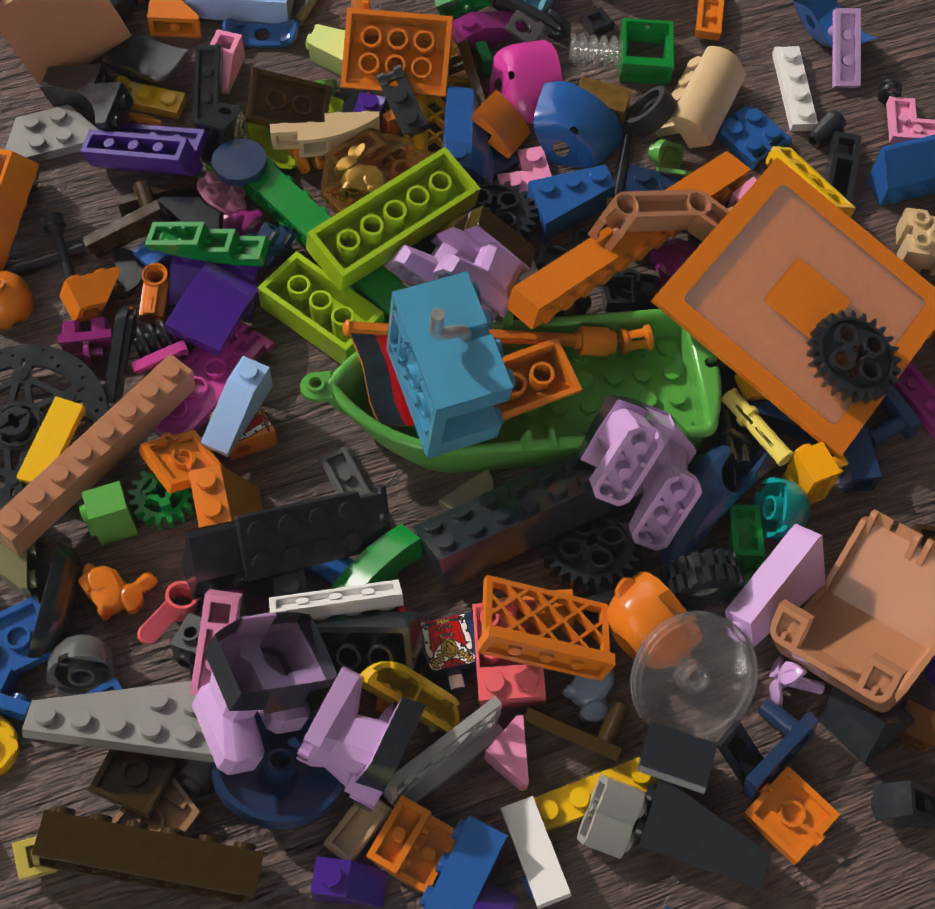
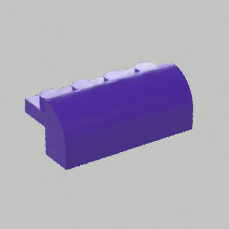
M125 123L122 132L89 129L80 152L91 166L97 168L196 176L204 166L200 157L209 136L205 129Z

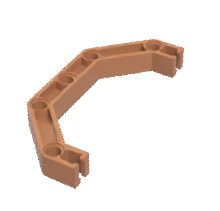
M701 190L624 191L615 195L587 235L597 240L601 235L599 231L606 224L613 230L611 232L613 236L604 246L610 252L625 232L687 230L703 242L730 210Z

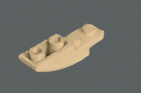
M379 111L325 113V122L270 124L273 150L299 149L300 158L343 151L368 141L380 133Z

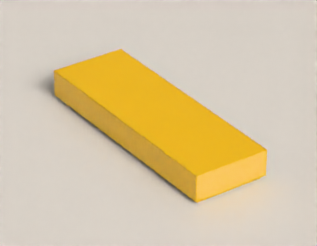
M55 396L16 476L20 482L29 484L68 448L86 410L84 405Z

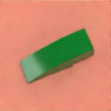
M402 523L365 549L339 576L330 589L398 580V571L422 558L421 538Z

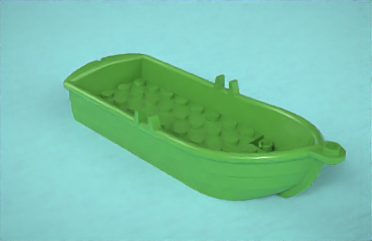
M660 309L553 317L547 324L541 323L534 329H530L521 320H514L513 313L508 310L502 321H492V329L573 334L574 331L577 332L579 326L608 327L611 331H616L617 333L616 352L608 354L607 357L579 356L576 353V349L562 346L583 389L582 392L504 420L497 438L431 458H426L415 427L386 426L376 420L369 403L363 368L357 352L347 358L334 372H313L307 374L300 383L301 394L306 400L310 402H329L335 409L350 417L366 433L387 449L420 467L446 473L484 471L487 468L488 470L542 466L577 452L592 421L608 395L632 398L671 414L688 432L696 451H698L705 438L712 435L718 427L722 389L719 367H708L705 365L715 363L717 357ZM649 324L654 337L653 350L639 349L629 351V354L623 355L618 341L619 329L625 328L626 331L643 328V325ZM640 338L631 339L632 342L640 340ZM501 343L504 356L533 346Z

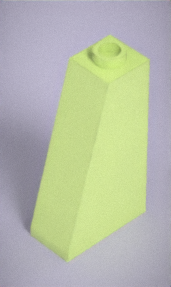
M316 24L312 34L309 33L306 39V49H309L310 61L341 76L345 30ZM371 91L379 96L385 97L383 92Z

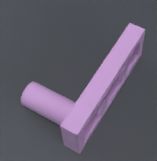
M836 8L833 10V25L828 30L830 38L833 39L832 88H858L861 86V8Z

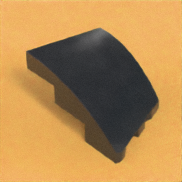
M627 268L623 273L618 272L613 275L605 285L600 284L603 313L659 309L651 302L662 289L660 278L657 276L639 273L636 270Z

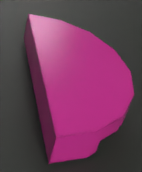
M181 340L132 362L133 372L145 375L144 371L154 369L169 354L182 362L181 357L183 355L188 356L189 354L185 340Z

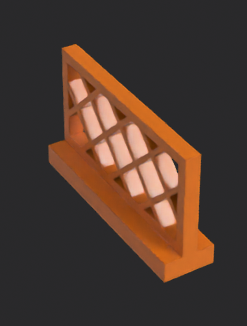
M487 575L483 581L482 636L477 643V653L602 681L615 666V653L610 652L607 617L608 604ZM493 588L503 590L510 599L501 603L493 594ZM524 596L533 597L540 607L532 611L522 598ZM513 603L525 615L519 621H516L506 609ZM555 603L562 604L571 614L563 618L552 605ZM544 610L556 623L549 629L537 616ZM587 610L598 613L599 622L593 625L582 612ZM499 614L509 627L504 628L492 625V617ZM573 618H576L586 630L580 636L567 623ZM530 621L541 634H529L523 629L522 625ZM560 628L571 642L559 641L553 635V632ZM591 635L599 644V650L589 648L583 639Z

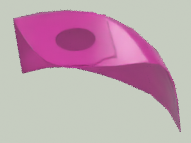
M546 40L512 44L499 50L493 58L489 94L491 95L495 91L496 80L500 78L502 81L500 93L514 105L526 123L534 124V114L544 83L563 81L558 54L552 43ZM513 71L515 77L510 80L508 73Z

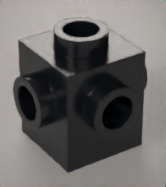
M191 613L187 614L180 628L173 632L169 644L176 662L186 669H193L195 664L202 618Z

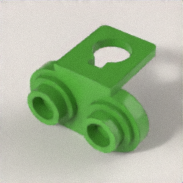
M660 139L650 146L648 157L657 167L656 171L681 176H688L693 173L679 170L683 161V147L681 144Z

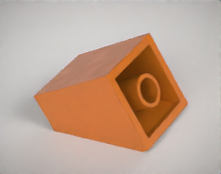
M221 464L188 471L199 529L234 522V516L263 510L259 488Z

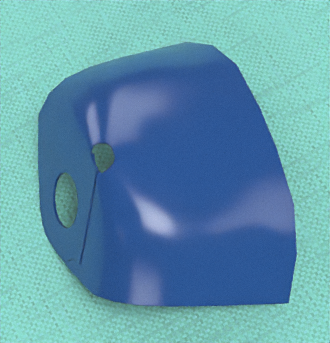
M792 0L807 33L821 45L833 49V39L830 38L828 30L833 25V10L842 8L836 0ZM861 30V44L880 38L872 37Z
M564 81L544 83L534 114V131L547 158L552 163L570 167H591L606 159L621 143L623 136L622 125L615 112L599 98L574 83ZM573 126L578 128V134H574L570 131V128ZM562 141L569 146V153L566 156H559L554 152L553 145L556 142Z

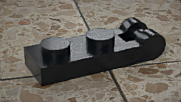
M398 64L393 67L394 70L386 74L381 72L376 77L404 139L407 140L430 128L401 65ZM396 80L399 81V85L390 88V83Z

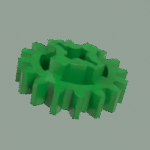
M142 470L140 473L143 479L141 481L133 479L132 483L135 489L128 491L131 499L129 506L132 511H135L136 519L138 521L143 520L148 528L153 523H156L158 530H162L165 523H168L171 529L175 528L174 521L177 519L185 523L184 514L194 513L193 506L191 505L194 504L192 489L188 488L169 494L153 471L148 474Z

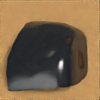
M129 30L132 36L104 53L102 64L135 82L157 85L173 78L190 59L195 49H183L164 44Z

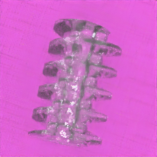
M575 33L571 34L569 62L570 59H573L575 67H578L580 60H583L585 67H588L590 61L593 60L595 68H598L601 61L604 62L605 69H608L611 61L614 62L615 69L619 68L622 56V39L618 43L617 36H612L608 43L607 36L602 35L598 42L597 36L592 35L588 42L586 34H582L579 41Z

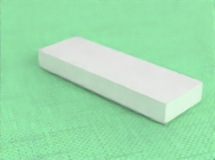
M533 796L502 807L503 818L537 908L540 909L571 897V892Z

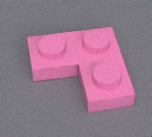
M889 96L886 103L889 143L896 144L935 134V120L917 118L915 98Z
M541 146L517 150L516 156L520 160V171L497 174V179H499L501 185L510 181L509 187L511 188L519 185V193L528 191L529 181L552 176L544 150Z

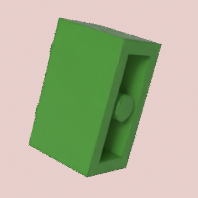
M120 481L81 492L84 504L79 505L82 519L85 524L87 523L91 537L97 536L102 546L138 535L134 516Z

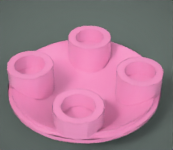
M211 171L207 172L205 177L198 180L197 189L200 195L217 210L228 215L247 210L244 199L246 192L241 186L227 185L219 181L216 174Z

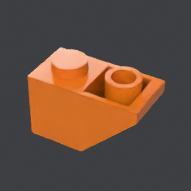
M118 267L110 269L100 268L93 273L82 276L78 274L72 275L64 281L59 296L72 320L83 322L101 317L120 273Z

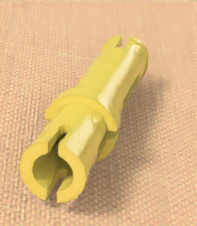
M734 388L728 391L721 401L737 417V423L741 427L745 426L759 444L776 461L778 466H782L790 461L794 456L793 451L784 444L758 415L759 410L755 406H750L737 389Z

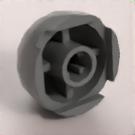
M91 635L67 637L57 644L49 656L47 682L49 685L51 683L55 685L56 692L64 696L85 694L115 677V656L108 644L98 637Z

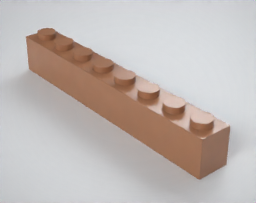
M169 354L0 510V542L18 557L24 553L82 498L81 492L90 490L195 390L193 370Z

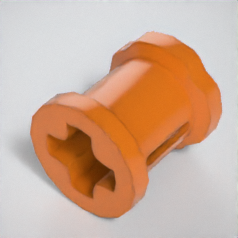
M649 324L643 325V328L626 331L625 328H621L618 331L619 347L623 355H627L629 351L653 350L654 337ZM640 338L639 341H631V339Z

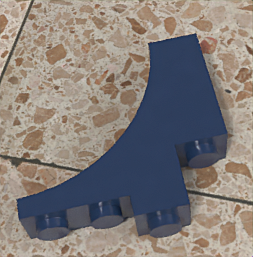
M748 402L750 406H755L759 410L758 415L774 432L791 437L802 444L810 443L815 445L819 443L771 402ZM865 423L843 453L849 463L846 467L842 468L844 472L838 477L844 493L874 490L882 478L867 424Z

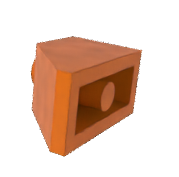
M150 0L147 20L151 36L202 38L199 15L182 0Z

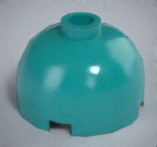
M775 477L765 479L761 483L765 484L762 492L756 491L752 505H760L763 537L777 540L783 539L795 524L805 527L811 514L810 503L806 492L796 482Z

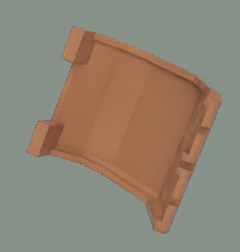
M874 509L869 517L861 518L825 580L826 584L811 597L802 609L786 599L779 603L770 625V634L777 650L781 654L874 711L884 713L891 710L905 696L935 656V541L929 538L924 546L920 545L924 537L923 534L902 523L899 524L896 531L892 530L895 520Z

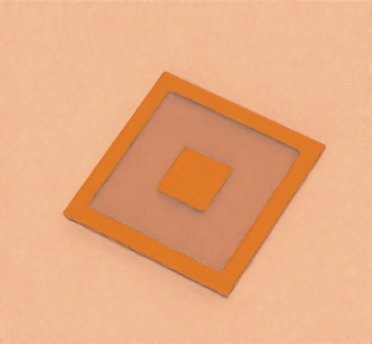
M778 157L651 300L654 305L819 443L823 442L828 451L837 458L843 455L886 395L877 401L872 400L868 404H864L862 400L857 404H853L851 396L843 402L840 392L831 396L832 387L828 385L822 388L821 384L824 379L822 377H813L818 371L817 368L808 367V364L814 360V358L806 355V352L811 349L806 344L812 337L810 332L823 318H826L831 313L836 315L841 310L846 315L854 310L857 318L865 313L867 322H871L874 318L877 319L875 327L879 329L885 326L884 336H893L894 339L890 342V345L899 347V350L894 353V356L902 359L896 365L901 369V372L895 376L898 379L935 328V287Z

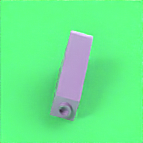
M795 524L726 608L727 631L730 636L754 648L770 633V625L780 602L786 599L800 607L826 584L823 538L821 534L798 524Z

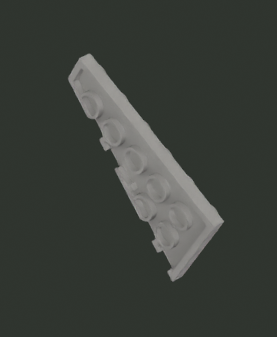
M192 681L32 700L22 728L23 738L215 763L191 705L196 695H190Z

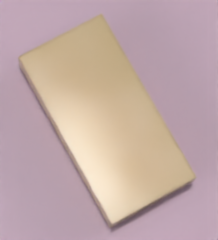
M380 799L370 813L353 804L325 840L323 847L339 859L356 861L386 822L393 809Z

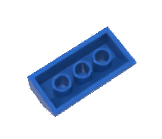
M935 134L881 148L866 181L879 206L890 203L897 204L903 200L922 198L927 194L935 193Z

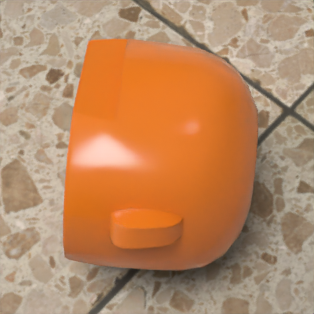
M641 571L632 578L624 577L617 584L615 596L608 606L607 617L609 629L618 645L631 658L645 667L665 668L670 665L683 667L691 661L690 650L700 640L702 634L698 625L672 591L657 577L646 571Z

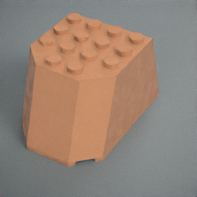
M0 0V32L39 85L47 68L87 65L132 36L110 0Z

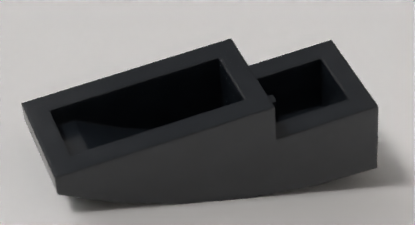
M835 131L830 139L825 180L852 204L860 159L858 153L861 136Z

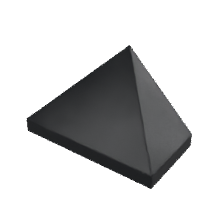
M735 720L717 742V748L741 785L744 786L745 778L764 758L740 721Z

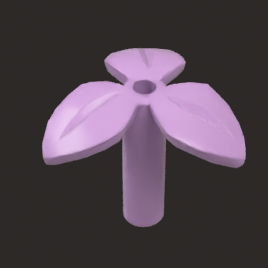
M781 655L773 663L769 676L774 677V680L771 682L769 690L771 700L782 707L783 705L782 689L787 686L816 694L824 692V682L803 677L807 670L794 662H785L783 664L784 657Z

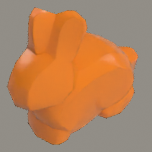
M87 563L84 565L83 575L79 578L78 583L88 599L98 609L97 612L103 622H106L113 615L119 614L123 609L128 614H136L144 603V593L153 589L158 580L157 577L153 576V573L146 572L134 583L127 584L117 570L106 566L95 567L94 564Z

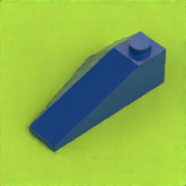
M448 85L442 148L446 147L473 180L484 184V180L487 178L490 183H493L495 161L491 147L487 143V133L470 119L479 107L475 91L471 88Z

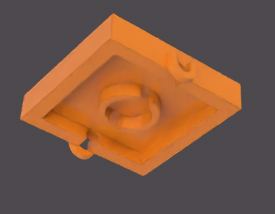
M195 430L176 435L167 432L160 439L141 443L139 448V454L169 494L191 488L188 471L221 464L210 449L201 445L202 439Z
M787 766L771 784L768 782L759 791L760 796L742 815L783 856L795 865L813 845L817 847L825 838L824 832L840 816V813Z

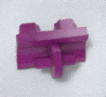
M106 317L91 319L92 331L81 332L79 321H64L62 334L57 335L58 345H61L63 351L73 353V356L78 359L84 358L87 366H93L94 357L104 356L103 349L111 348L113 332Z

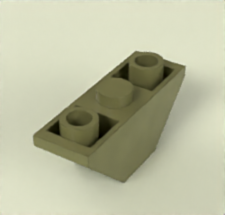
M36 540L19 557L0 542V579L26 599L35 596V588L40 586L39 572L35 569V559H39L40 555L38 541Z

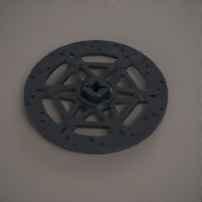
M37 344L15 345L0 349V373L14 369L13 377L0 384V394L11 388L7 404H0V452L3 451L5 468H0V476L5 478L4 487L0 489V510L25 488L24 483L20 482L16 476L45 419L42 409L50 407L55 396L75 403H84L86 408L84 433L109 411L106 393L93 371L80 359L61 349ZM38 367L54 371L68 379L72 386L64 391H60L33 378V369ZM24 385L26 400L24 402H16L20 386ZM37 387L53 396L34 403L32 388ZM22 452L18 467L14 470L12 453Z

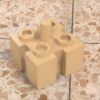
M906 208L896 226V245H901L897 256L918 274L921 269L930 270V275L935 276V216H930L928 210Z

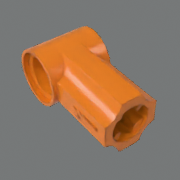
M151 263L142 272L144 283L138 316L140 321L156 325V320L158 319L165 322L170 277L164 265Z

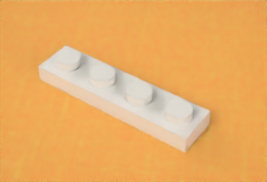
M799 46L774 47L772 56L790 132L813 131L818 121Z
M399 579L269 598L270 614L298 612L310 614L314 620H325L330 616L341 614L354 616L361 614L363 611L376 609L388 611L397 606H404Z

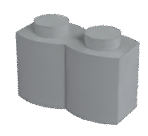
M601 774L593 790L589 807L580 824L577 840L584 846L621 859L623 854L628 852L633 845V825L645 813L647 805L645 792L637 787Z

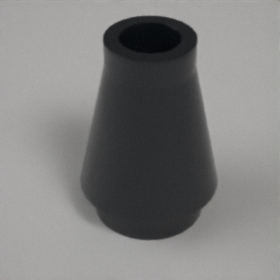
M835 110L826 112L813 131L807 136L808 142L817 148L830 140L835 131L843 132L844 127H846L844 116Z

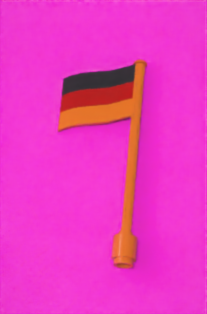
M347 319L343 324V333L346 337L350 335L362 364L368 399L376 420L386 426L415 427L387 352L389 324L351 322L350 319ZM579 326L577 332L574 331L573 334L489 330L490 334H493L494 339H499L501 343L536 345L558 337L562 346L576 349V353L579 356L607 357L608 354H614L617 348L616 331H611L608 327Z

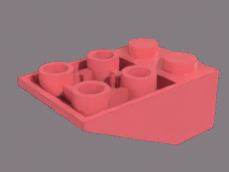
M535 599L524 600L532 611L538 608V602ZM483 603L472 604L480 707L494 696H497L501 701V708L545 705L544 668L477 653V643L482 636ZM514 603L506 608L516 621L525 617ZM499 614L492 617V625L504 628L509 627ZM530 621L522 625L527 633L540 635V632Z

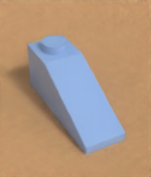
M242 356L227 379L200 442L202 446L229 457L273 387L270 367Z

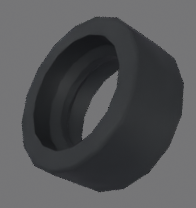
M656 86L643 94L634 103L627 114L626 121L640 137H646L660 129L671 118L677 108V101L664 86Z

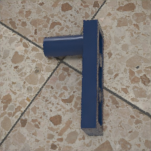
M894 385L892 386L893 389L886 394L880 403L889 419L868 429L873 446L884 442L900 432L907 440L916 435L922 423Z
M770 698L766 699L760 706L757 713L786 736L745 778L742 794L752 802L759 795V791L767 782L770 784L814 736L819 720L809 712L799 721Z

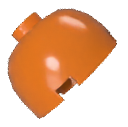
M0 271V329L14 328L13 324L21 320L24 323L29 319L34 311L35 299L29 285L19 275L8 271Z

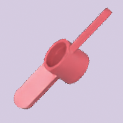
M176 581L168 586L165 593V602L138 630L137 636L141 643L145 645L154 643L174 621L183 622L188 613L195 615L198 599H193L187 581ZM176 597H185L191 603L179 606L171 600Z

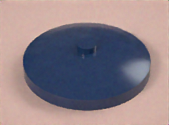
M311 709L309 718L301 730L275 734L266 729L257 710L254 716L265 753L255 770L227 775L218 770L216 764L211 762V778L215 791L231 812L241 819L260 827L291 829L316 821L337 803L345 786L325 767H311L296 759L298 756L297 752L318 713L317 711Z

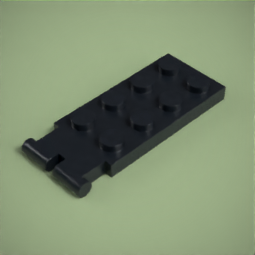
M376 485L373 487L374 492L359 495L358 491L353 490L234 516L243 579L252 581L360 555L366 547L391 530L390 519H380V515L389 513L386 485Z

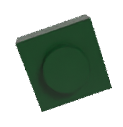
M486 41L476 42L475 51L484 79L490 78L493 58L495 56L494 52L489 51Z

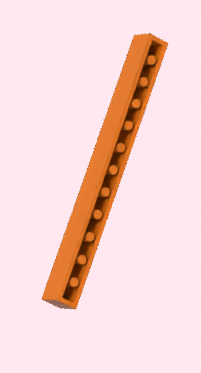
M726 151L666 190H701L724 205L730 199L732 193L747 182L746 179L751 169ZM606 227L599 232L601 235L597 240L590 237L512 288L506 308L530 329H534L541 323L547 324L556 313L561 310H568L577 299L587 297L595 287L600 284L605 285L613 275L618 272L623 273L632 262L642 260L650 250L660 248L665 240L670 237L675 238L682 230L625 232L610 252L604 246L613 236L611 233L613 230Z

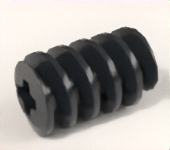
M161 319L156 320V329L149 323H145L144 333L138 326H135L132 336L139 359L143 358L144 354L150 355L156 350L159 351L181 341V339L166 332L165 324ZM185 341L187 348L189 349V343Z

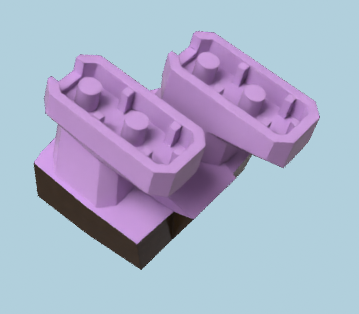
M481 206L443 224L431 240L436 245L431 255L403 245L394 252L387 263L388 269L410 287L468 271L471 282H476L480 289L481 301L479 302L483 311L487 310L491 320L494 321L498 314L504 318L508 312L506 306L509 294L517 278L531 269L535 247L488 209Z

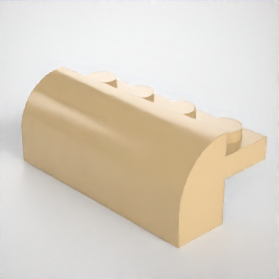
M708 46L702 57L697 56L690 59L672 93V96L677 101V108L671 118L655 132L658 137L680 133L689 149L712 145L747 75L737 56L725 48Z

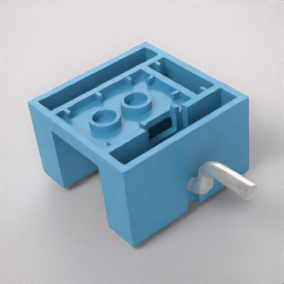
M468 271L392 292L387 352L426 458L497 438L501 425H503V417L498 407L494 408L493 405L509 401L513 387H515L514 374L510 368L505 367L502 360L504 357L502 344L499 339H494L493 334L489 332L492 329V320L487 310L483 311L479 302L481 301V294L478 284L471 282Z

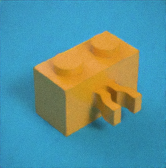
M823 442L815 445L808 443L795 450L794 456L787 465L782 479L796 482L802 487L811 505L826 498L839 475L844 472L842 468L846 467L849 463L844 455L840 458L832 457Z

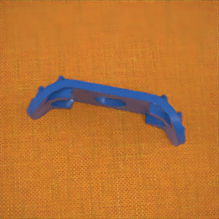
M228 18L223 22L222 28L223 31L241 34L244 47L282 48L291 45L295 41L299 30V23L294 19L288 22H281L280 24L244 23L243 21L238 22ZM260 30H265L269 32L270 36L268 39L260 41L255 38V34Z

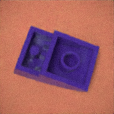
M208 261L191 282L165 324L166 332L220 358L231 337L235 336L258 294L257 287L259 286Z

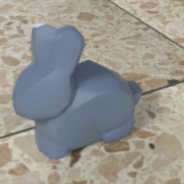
M612 669L602 681L575 675L571 684L567 685L563 691V696L571 699L575 705L581 707L578 718L582 722L592 724L599 723L605 719L610 707L607 697L614 686V671Z

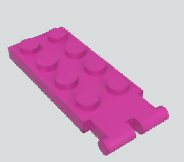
M242 322L235 336L231 337L220 358L196 347L182 361L183 364L193 370L195 390L153 431L160 436L167 432H170L172 435L192 430L198 432L209 420L210 413L215 410L227 379L242 356L256 361L265 351L271 353L276 343L256 330L247 335L251 328Z

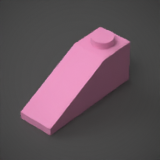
M209 589L206 592L190 695H197L200 688L210 682L212 670L204 653L215 633L239 619L243 594Z

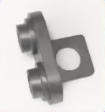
M519 10L515 11L505 27L507 32L522 42L545 40L548 35L544 31L546 28H544L545 25L542 22L536 23ZM523 21L527 25L528 30L531 31V34L519 32L515 27V22Z

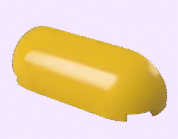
M382 661L370 665L361 672L360 675L363 676L362 688L390 705L393 702L398 704L402 697L426 705L419 722L446 734L460 723L457 707L460 705L459 701L452 694L406 665L398 662Z

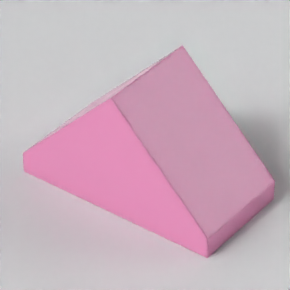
M517 715L486 749L484 760L519 791H526L529 784L523 715Z

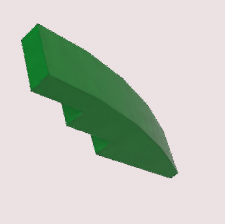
M152 222L145 242L147 249L205 262L245 266H263L270 245L266 236H239L236 229H209L205 222Z
M733 504L728 509V550L737 554L745 585L765 559L760 505ZM731 597L730 604L735 599V597Z

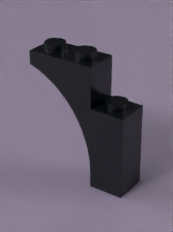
M102 64L47 68L39 86L52 106L69 104L70 106H78L94 112L95 124L100 130L122 132L134 103L131 94L123 83L114 82Z

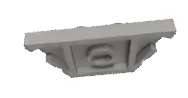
M68 104L16 117L5 150L14 151L34 162H40L79 152L89 129H99Z

